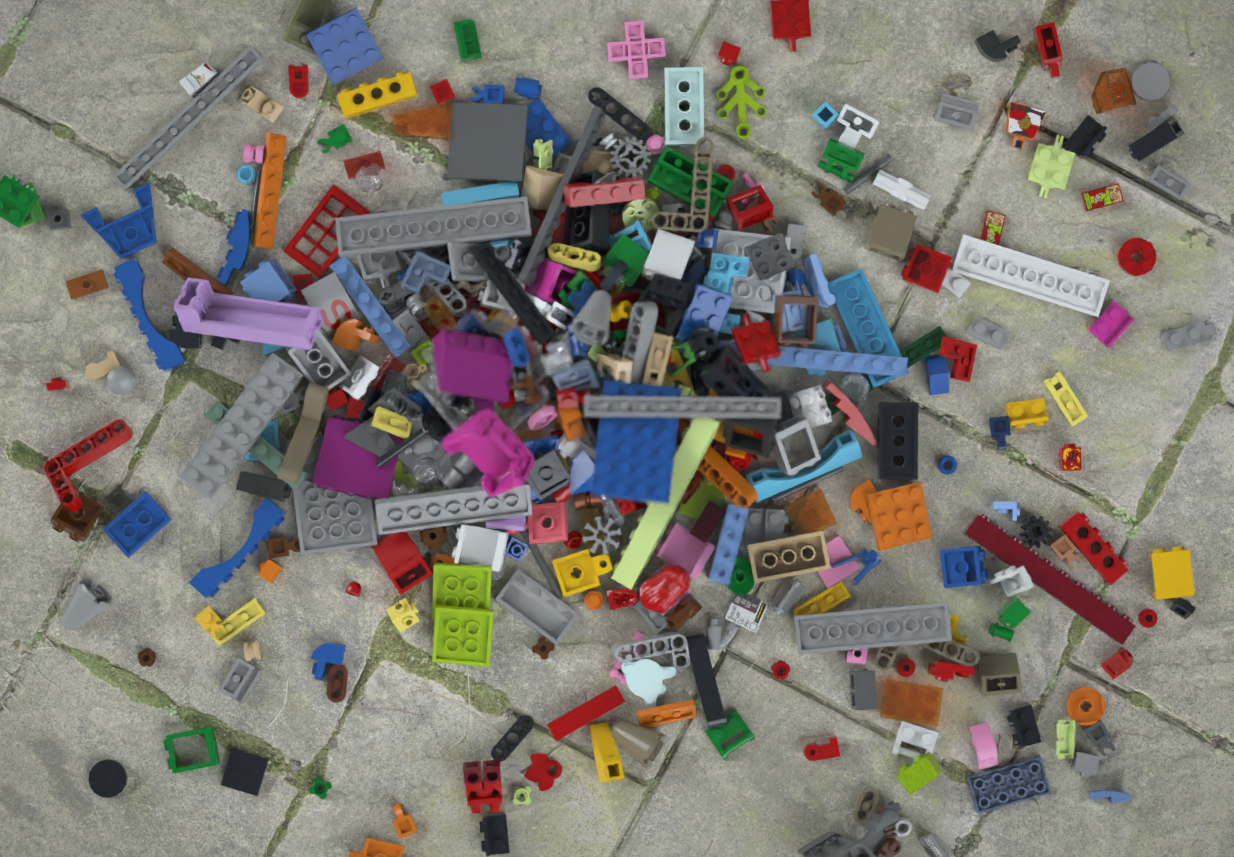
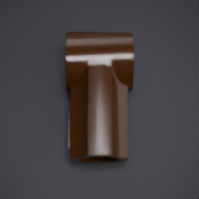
M689 593L677 605L678 607L665 621L671 629L677 631L689 618L691 619L702 609V606Z

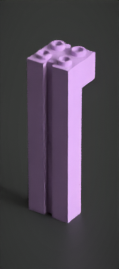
M187 278L181 288V295L174 302V310L185 332L311 350L316 339L315 333L319 332L324 321L320 308L214 293L209 280Z

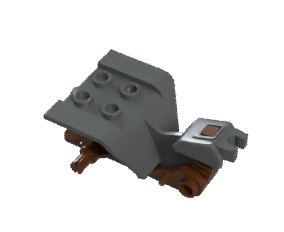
M893 800L880 805L868 818L867 829L869 830L860 840L847 839L838 833L829 831L797 851L804 857H894L901 851V843L895 837L898 835L895 833L897 830L893 828L896 826L893 823L900 819L898 812L901 810L898 802L894 803Z

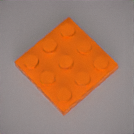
M921 481L866 494L877 550L881 551L932 538Z

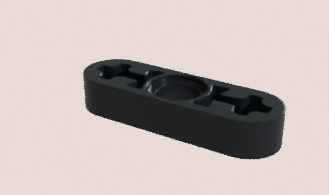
M520 716L496 743L491 751L494 760L500 759V762L506 760L533 729L534 720L531 716ZM522 719H529L530 727L523 728V730L521 731L525 733L523 736H521L518 730L513 729L515 726H517L518 729L520 728V726L522 725ZM509 733H516L518 735L516 743L508 742L507 736ZM503 740L506 745L512 747L511 750L508 748L504 750V757H496L497 752L495 749H501L504 744H501Z

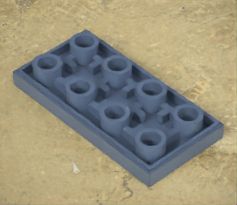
M1041 756L966 776L977 814L1051 794Z

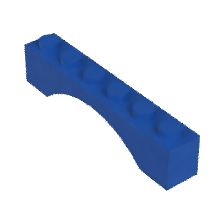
M134 257L114 267L116 272L113 275L117 283L122 284L124 288L122 294L126 301L130 300L132 305L130 307L131 313L134 318L138 317L141 323L138 327L142 335L146 334L149 340L146 343L150 352H154L157 357L155 362L159 370L163 369L164 372H167L186 363L187 361L180 347L161 335L147 315L143 299V286L146 276L138 259Z
M266 498L254 511L252 529L242 548L232 558L222 564L202 568L189 583L205 598L210 596L213 598L220 591L218 587L222 582L226 584L233 577L231 573L234 569L237 568L239 570L246 563L245 557L248 554L253 555L258 550L259 546L257 544L262 539L266 541L272 534L270 530L275 525L278 527L285 520L283 516L286 513L274 501Z

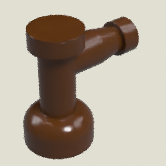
M534 375L522 376V381L510 382L511 390L527 389V396L524 398L525 404L540 401V396L535 394Z

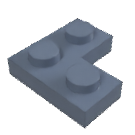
M417 251L401 283V287L419 295L426 278L445 285L451 272V266Z

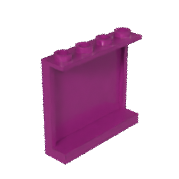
M341 416L328 417L312 482L313 487L370 500L390 498V490L399 454L378 468L374 462L379 457L344 438L346 434L363 422L359 420L345 421V418ZM387 432L396 446L404 440Z

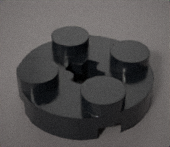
M431 405L422 415L424 430H428L432 434L430 437L439 442H443L447 435L459 427L456 412L442 405Z

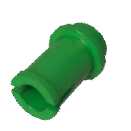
M996 622L991 624L988 634H991V637L996 636L1011 642L1014 630L1000 626Z

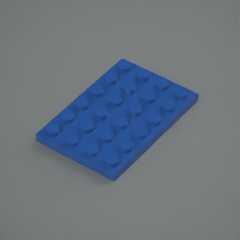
M604 380L602 396L681 397L682 389ZM600 417L591 495L669 504L678 418Z

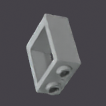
M799 414L778 424L776 427L773 452L779 470L788 476L797 474L799 470L805 467L813 466L816 461L821 459L808 418ZM801 430L809 454L789 463L781 439Z

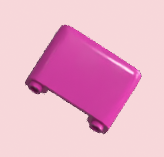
M490 409L478 412L447 435L441 443V446L449 454H456L461 449L484 473L481 481L482 488L491 498L523 485L534 464V457L531 451Z

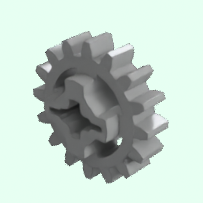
M627 136L624 142L619 139L617 141L618 145L614 144L612 147L615 151L609 153V155L613 156L609 162L615 164L612 169H618V174L625 173L624 178H627L629 174H631V177H636V173L641 176L643 174L641 169L646 171L648 167L645 164H650L651 162L650 159H647L651 152L645 151L648 145L642 146L643 140L641 139L639 142H636V137L629 141ZM633 146L637 147L640 151L635 150ZM624 147V154L618 155L619 150ZM629 153L630 156L635 157L632 162H630V159H626ZM642 160L641 165L636 168V162ZM620 164H624L625 166H627V169L622 167Z

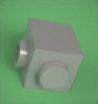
M1075 751L1071 770L1080 772L1079 776L1091 778V775H1097V771L1100 772L1102 767L1100 756Z

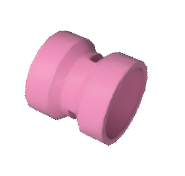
M246 143L243 161L245 163L254 161L257 164H263L265 145L253 146Z

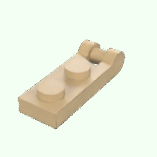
M657 333L653 334L643 385L663 387L673 337ZM652 372L658 374L657 379L651 378Z

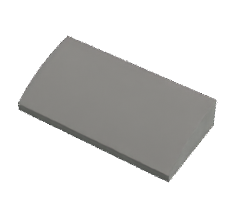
M517 569L494 600L555 646H557L580 615L519 569Z

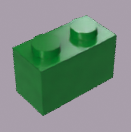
M1014 597L997 612L1000 616L998 620L1007 628H1016L1031 613L1018 598Z

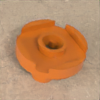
M1091 687L1075 689L1069 694L1066 701V710L1069 717L1080 725L1089 726L1097 723L1105 712L1106 706L1103 696ZM1083 701L1091 704V707L1086 712L1081 708Z

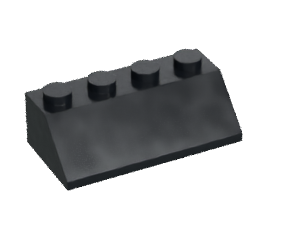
M594 170L582 174L580 178H577L576 183H595L605 174ZM610 203L577 207L567 205L565 245L592 252L608 249Z

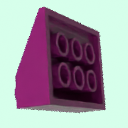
M443 329L432 339L439 392L503 403L508 402L513 364L504 340Z

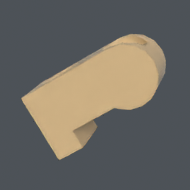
M112 350L106 353L108 359L99 363L88 364L85 368L86 376L92 380H99L106 377L112 369L122 366L117 352Z

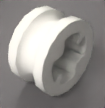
M613 133L609 134L599 143L605 147V151L618 141L617 138L613 137Z

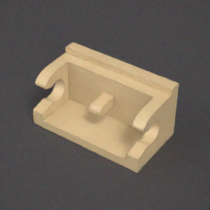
M597 353L598 372L601 373L603 370L602 366L607 364V375L614 376L617 381L620 379L625 383H630L632 361L612 353Z

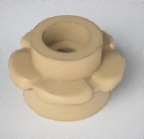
M414 362L407 363L403 369V373L407 376L408 380L418 379L422 375L419 365Z

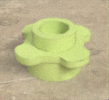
M515 786L513 788L514 798L512 801L515 805L519 803L529 805L531 803L530 792L532 790L529 786L524 788Z

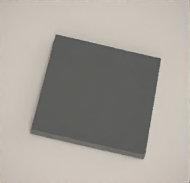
M453 102L447 178L523 182L529 106Z

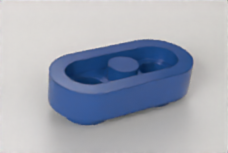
M518 329L507 330L504 334V343L512 364L515 367L526 366L529 361V354L521 332Z

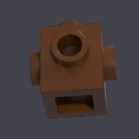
M444 526L420 530V542H424V546H428V549H440V546L444 545V541H447V530H444ZM432 532L436 533L437 535L436 539L434 540L430 539L429 537L430 533Z

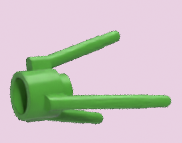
M688 342L671 346V350L684 348L680 356H685L689 359L670 374L671 378L697 361V357H694V352H689L691 346L687 344Z

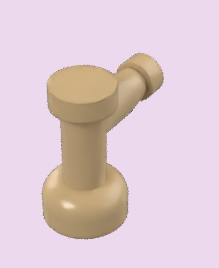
M424 364L420 365L419 370L422 372V375L418 379L411 380L409 383L418 392L424 390L423 384L432 374L435 375L436 370L429 364L427 366Z

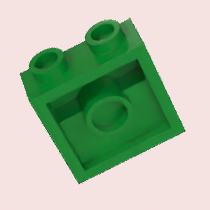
M10 174L9 177L4 175L0 180V217L20 229L40 196L35 193L36 189L26 184L24 187L19 183L20 179Z

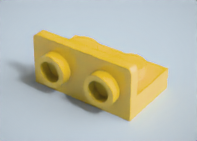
M1044 398L1005 403L1007 416H1009V425H1014V429L1026 428L1025 424L1033 423V426L1045 425L1044 421L1049 420Z

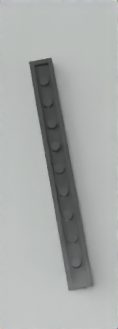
M594 106L520 272L518 279L526 286L530 287L531 282L536 279L538 266L543 263L545 258V250L551 245L554 230L559 227L562 212H565L567 209L564 200V184L576 183L577 178H580L584 162L590 157L591 146L597 141L599 128L605 123L606 114L600 107Z

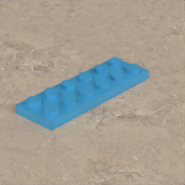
M862 268L829 282L828 289L835 297L836 307L857 353L902 357ZM867 374L873 388L900 377Z

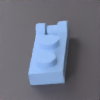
M817 254L806 257L802 261L814 296L818 297V307L825 309L835 303V297L829 292L828 281L823 275L822 264Z

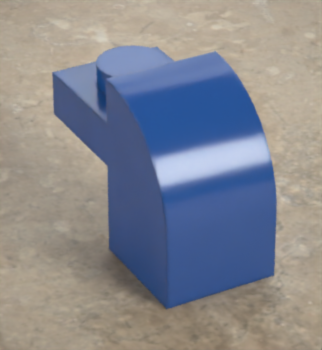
M325 643L314 650L310 659L318 660L317 663H314L312 669L315 680L322 681L324 679L327 662L342 665L346 645Z

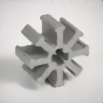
M601 516L595 517L598 525L597 530L591 527L589 523L585 525L584 528L592 531L594 535L583 536V542L586 543V541L595 539V544L589 550L595 553V549L600 543L603 547V555L609 554L606 542L608 541L617 548L619 542L610 539V536L621 535V530L618 528L615 531L609 532V527L615 521L609 518L604 528L601 525ZM600 530L608 534L604 541L596 537Z

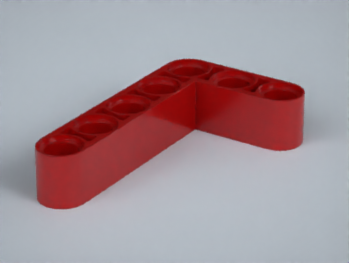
M117 419L45 463L44 471L59 501L69 511H78L82 506V499L70 476L132 438L133 430L124 420Z

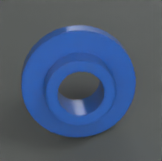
M946 455L939 459L938 469L941 473L948 475L955 472L957 461L954 457ZM946 461L951 464L949 469L944 467Z

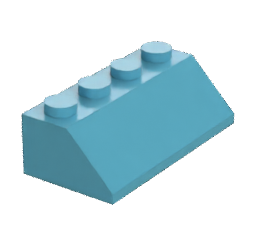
M515 181L441 193L443 206L520 197L518 184Z

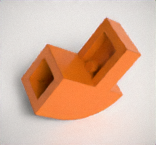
M351 319L343 322L338 327L332 343L357 352L361 338L378 344L380 337L374 335V330L366 327L367 323Z
M558 402L550 405L556 409L557 416L555 420L556 423L561 424L567 442L586 435L578 407L559 410Z
M867 479L852 490L849 505L852 512L859 508L860 512L858 514L863 522L867 521L871 524L872 520L866 494L876 492L877 490L870 479Z

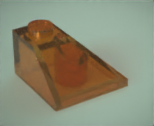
M1126 68L1100 73L1091 96L1096 114L1108 113L1136 104Z

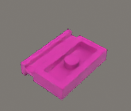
M1113 301L1087 330L1109 348L1135 319Z

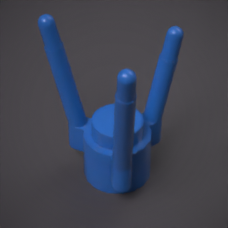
M795 269L786 273L787 278L785 282L789 281L792 287H797V289L801 290L802 296H804L801 285L804 282L811 296L815 297L806 279V275L801 272V269Z
M865 549L859 554L832 564L831 567L835 568L863 557L861 562L865 568L852 580L853 584L856 585L871 569L881 562V559L874 550L868 552Z

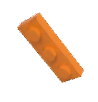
M693 699L637 711L640 726L646 728L697 717Z

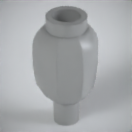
M426 434L403 452L405 455L409 453L423 454L432 451L438 445V441L431 438L430 434Z

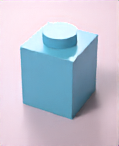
M825 101L811 115V118L825 130L839 114Z

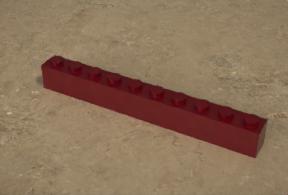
M975 515L963 534L1008 566L1012 567L1015 565L1016 568L1024 566L1031 577L1032 583L1117 643L1124 644L1136 627L1132 624V618L1126 614H1123V616L1118 614L1115 606L1110 603L1106 605L1101 602L1102 597L1093 591L1090 594L1084 590L1086 586L1081 582L1076 581L1074 583L1069 579L1070 575L1062 569L1057 571L1053 568L1054 563L1046 558L1044 561L1040 559L1037 551L1031 547L1028 549L1023 547V542L1015 536L1013 538L1009 537L1006 534L1008 532L1000 525L997 527L990 523L992 520L986 515Z

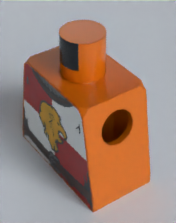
M1014 102L1009 103L1005 134L1013 137L1012 148L1022 150L1024 140L1032 141L1035 138L1046 111Z

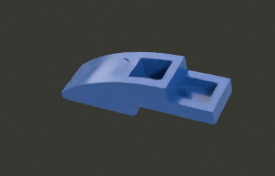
M242 209L241 212L238 211L234 222H236L235 227L229 230L226 237L228 240L227 244L233 246V249H229L225 258L227 263L225 267L220 268L217 277L219 278L218 282L227 286L235 269L243 271L249 253L251 225L249 212L246 209Z

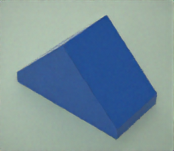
M939 355L925 357L929 394L949 393V372L945 357Z

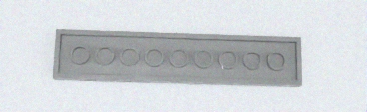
M527 197L335 218L339 257L444 246L449 242L471 243L532 236Z

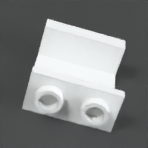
M658 229L642 276L652 281L655 273L681 281L688 259L693 252L695 241Z
M462 524L461 528L458 527L456 532V539L459 540L457 547L454 546L452 558H455L454 563L490 565L493 571L500 572L509 533Z

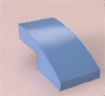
M1117 790L1088 791L1089 798L1092 801L1109 797L1110 802L1114 804L1132 799L1131 795Z

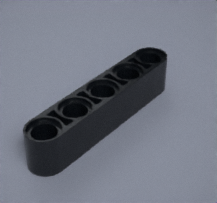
M699 633L688 636L686 639L690 661L708 728L725 725L727 720L704 634Z

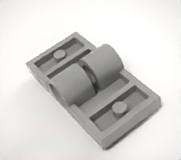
M438 441V445L432 451L427 452L419 461L451 490L482 486L481 481L484 473L461 449L456 454H449L441 446L442 442Z

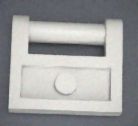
M901 721L891 754H900L912 759L920 754L900 747L903 741L926 749L925 754L931 752L932 755L939 733Z

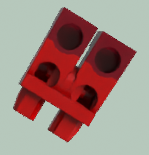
M500 759L483 761V782L481 761L463 762L467 804L470 806L472 813H481L483 804H489L490 812H499L503 797Z

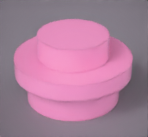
M659 135L649 137L646 143L648 151L652 154H660L665 149V140Z

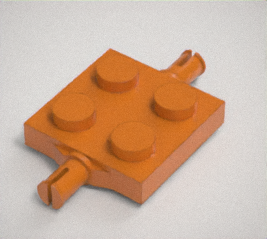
M367 837L363 850L359 852L350 849L348 857H403L405 845Z

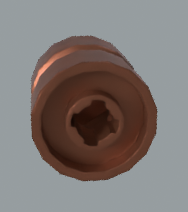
M591 491L573 494L576 511L587 510L588 506L592 509L603 507L601 497L592 496Z

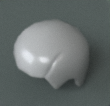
M116 367L107 375V385L115 394L125 395L135 387V373L128 367Z

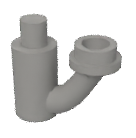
M711 619V626H708L707 649L721 650V648H724L731 642L737 630L741 629V627L735 623H728L727 629L730 630L721 639V626H718L719 619Z

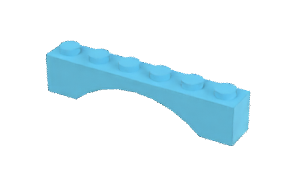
M852 429L834 436L819 452L821 459L816 461L813 466L799 470L795 475L788 476L781 472L779 468L766 467L746 474L748 483L757 491L758 497L756 501L764 500L863 457Z

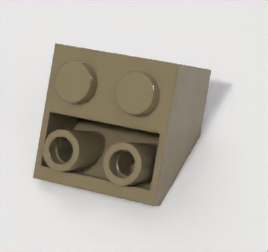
M1016 653L980 656L978 670L981 695L988 696L1022 692Z

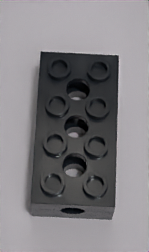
M729 344L720 347L716 356L707 360L700 375L718 397L776 398L748 365L743 364L740 356Z
M918 402L878 403L877 479L918 480ZM896 416L900 417L903 421L901 427H896L893 423ZM895 436L902 438V445L899 447L893 443ZM895 455L902 457V464L899 466L893 463Z

